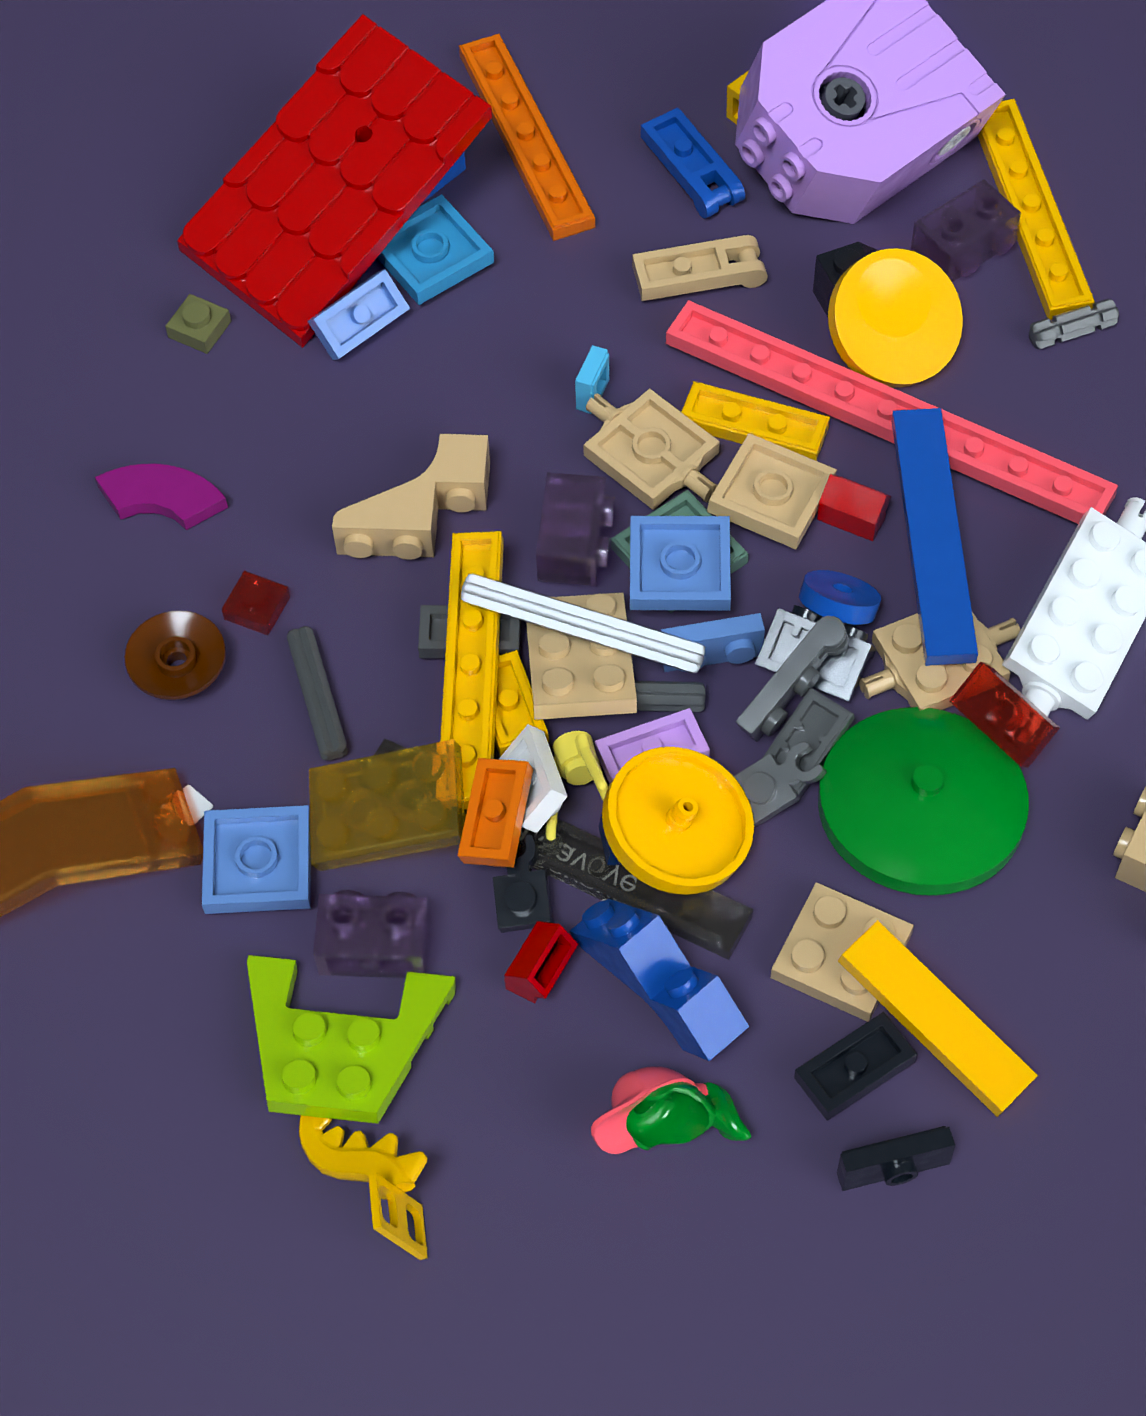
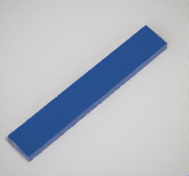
M941 408L895 410L892 413L891 422L925 666L976 663L978 649Z

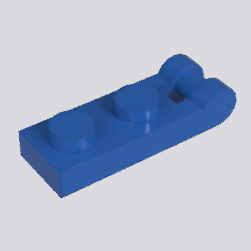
M679 107L641 124V138L690 196L697 212L702 218L706 219L718 213L719 207L726 203L732 206L745 199V190L739 178ZM715 182L718 188L711 191L707 185Z

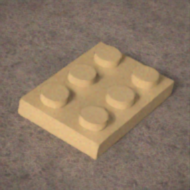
M624 593L551 597L627 621ZM526 622L534 720L637 713V696L631 654Z

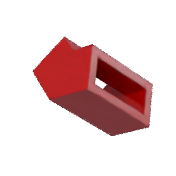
M830 474L819 501L817 520L874 541L885 520L886 509L891 496L836 474Z
M537 921L504 975L505 988L534 1004L538 998L546 999L578 943L561 924ZM553 949L554 951L552 952L551 956L549 957L548 961L546 962L537 979H535L534 977L536 973L538 972L545 958L549 954L550 950Z

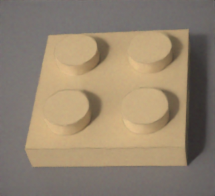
M748 433L709 499L707 512L715 516H730V522L796 550L818 511L819 501L829 475L836 474L837 469Z
M816 882L771 969L770 978L868 1022L879 1001L838 962V959L877 920L905 947L912 935L914 925Z

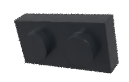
M882 1012L795 1069L794 1079L828 1121L915 1063L917 1053L888 1016Z

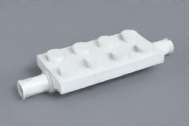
M1138 497L1128 499L1117 523L1092 507L1082 516L1002 665L1017 674L1023 686V699L1006 727L1007 732L1013 737L1017 734L1019 728H1023L1018 739L1019 741L1026 744L1035 743L1049 713L1058 708L1071 709L1088 720L1097 712L1146 617V542L1142 540L1146 532V509L1143 514L1139 513L1145 500Z

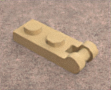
M751 235L632 254V267L642 301L740 284L746 288H756L764 284L768 278L764 263L758 260L760 249L757 239ZM730 260L736 261L735 263H729Z

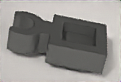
M800 742L795 744L788 751L786 761L782 764H779L775 756L770 753L733 776L748 798L753 814L754 826L758 827L801 800L793 786L800 782L805 784L815 783L825 776L827 771L820 764L810 771H802L800 769L799 762L801 757L813 750L809 743Z

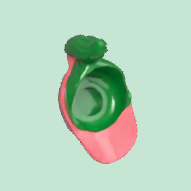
M654 1066L628 1072L619 1078L612 1090V1109L597 1118L591 1126V1135L595 1143L601 1150L611 1154L623 1153L637 1147L649 1150L659 1144H685L699 1137L712 1126L718 1129L724 1138L729 1140L746 1141L751 1138L750 1131L740 1119L731 1096L724 1088L709 1082L694 1083L675 1070Z

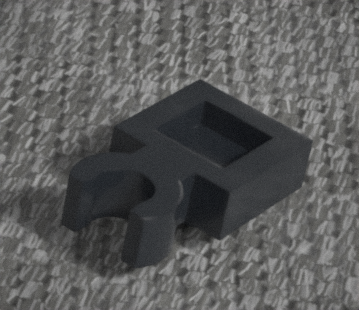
M531 835L525 836V853L515 859L514 868L505 867L507 868L508 875L493 877L497 923L501 933L532 929L537 921L554 923L548 873L545 869L532 871V867L537 862L539 856V849Z

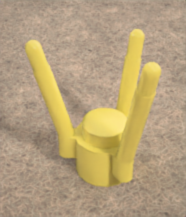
M571 731L559 736L554 741L552 748L555 755L553 758L560 777L566 779L571 785H584L593 780L604 801L609 786L602 773L591 735L584 731ZM558 812L546 822V839L549 841H553L556 838Z

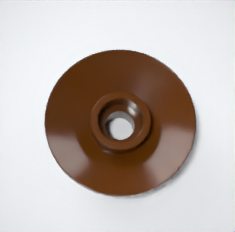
M168 611L149 618L133 632L125 649V666L132 682L144 693L160 699H183L200 693L216 680L225 663L226 647L221 632L206 617L190 611ZM177 660L185 661L181 665L171 666Z

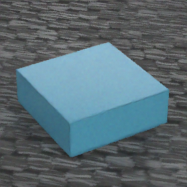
M592 345L575 380L576 410L592 414L586 410L587 402L591 397L594 399V395L597 393L602 397L610 380L609 353L607 349Z

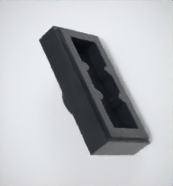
M942 1126L842 1151L837 1169V1176L842 1191L885 1181L888 1186L900 1185L915 1179L918 1176V1172L949 1165L955 1148L950 1127Z

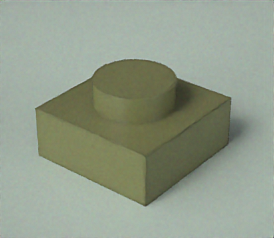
M189 294L165 327L168 338L208 354L231 323V317L228 309Z

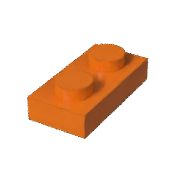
M478 758L457 855L464 864L514 868L533 775V768L528 761Z

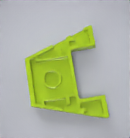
M248 955L247 968L269 1112L378 1124L412 1068L411 1061L424 1039H429L434 1031V1022L445 1004L449 1005L453 999L456 990L455 977L407 972L399 1016L396 1019L290 1008L298 972L296 960Z

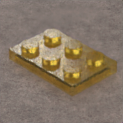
M452 739L310 768L311 865L319 871L459 845L465 822L461 746Z

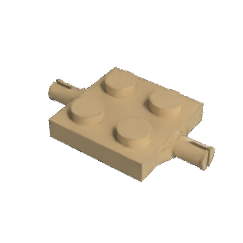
M650 388L634 402L620 408H615L598 393L594 395V399L592 397L586 404V410L599 418L604 424L601 430L583 445L584 456L652 510L657 508L675 491L683 487H688L701 497L703 501L709 502L710 496H712L718 485L714 484L699 471L719 453L720 441Z
M972 612L978 649L977 662L925 666L918 613L873 631L872 643L883 660L884 670L861 678L859 682L860 689L864 693V697L870 699L872 696L893 688L908 701L911 707H918L919 710L928 708L943 710L1009 683L1011 672L1002 665L1003 659L997 651V646L1016 639L1021 630L1019 624H1016L1014 618H1010L1007 621L987 628L977 620Z

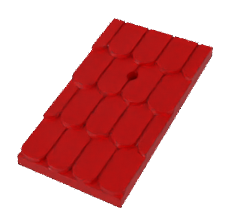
M362 14L317 63L314 74L282 107L276 116V121L223 178V185L185 225L183 234L177 240L179 251L303 348L315 334L308 320L347 294L416 209L466 169L465 150L492 118V106L477 95L475 96L473 92L448 74L441 72V69L413 49H409V46L381 26L378 27L374 21Z

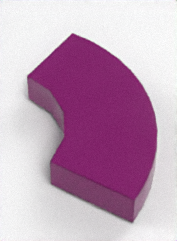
M137 464L120 467L95 477L98 488L120 520L136 514L155 513L174 519L187 530L228 508L226 498L211 482L200 475L180 467L164 464Z

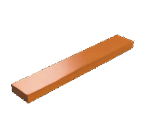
M500 34L459 45L460 58L481 99L492 106L491 119L553 241L595 228V216Z

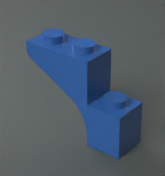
M607 899L589 907L583 913L582 921L569 931L574 940L586 953L640 996L654 1010L670 1030L683 1051L710 1061L749 1027L718 975L690 966L659 915Z

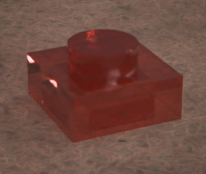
M244 571L221 609L224 620L268 636L290 599L288 586Z

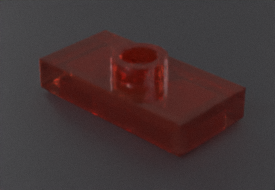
M980 661L949 700L1021 767L1028 768L1060 729L1056 723L986 662Z

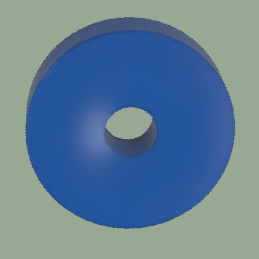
M815 570L805 574L799 592L800 601L809 610L823 617L835 616L846 624L862 625L873 622L881 603L880 593L868 583L856 577L829 570Z

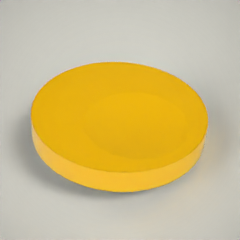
M906 249L879 250L851 265L837 281L832 291L828 308L830 335L842 360L852 371L892 388L911 386L937 374L951 360L961 338L963 326L962 308L953 283L946 273L932 260Z
M659 747L634 756L616 774L606 791L603 801V829L607 842L618 861L637 879L664 892L689 895L706 892L718 887L728 880L747 857L753 841V814L748 798L738 781L718 762L690 749Z

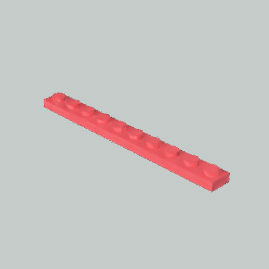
M690 300L687 301L666 332V344L891 443H894L891 422L893 411L938 408ZM941 409L951 469L1079 524L1082 516L1091 507L1103 515L1106 514L1115 498L1118 488L1117 484Z

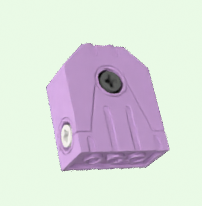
M826 0L762 43L740 88L735 145L739 149L744 162L748 166L755 168L767 182L774 198L783 202L792 213L855 224L974 140L1006 94L986 74L987 71L970 51L964 48L958 41V37L938 14L936 15L926 0Z

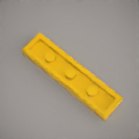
M878 920L838 959V962L996 1117L1038 1076Z

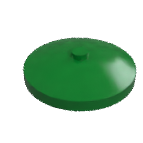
M918 707L891 709L865 718L847 730L832 747L823 765L827 772L820 780L818 789V809L823 829L834 849L853 869L884 887L904 893L928 896L952 894L970 889L998 873L1010 861L1022 839L1029 811V795L1023 772L1011 752L997 737L981 725L958 714L933 708L919 710Z

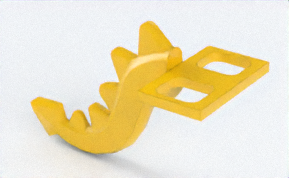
M300 1115V1142L310 1163L322 1174L339 1180L368 1182L373 1229L417 1259L423 1260L428 1258L423 1207L405 1193L416 1187L415 1181L427 1163V1155L418 1151L397 1157L398 1137L393 1133L386 1134L369 1147L366 1135L362 1131H355L343 1145L345 1135L343 1128L336 1126L323 1133V1130L331 1123L332 1119ZM381 1199H387L390 1224L383 1217ZM406 1210L412 1214L414 1220L416 1241L409 1235Z

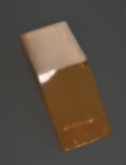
M175 768L29 786L0 800V917L59 885L200 865L203 859V847Z

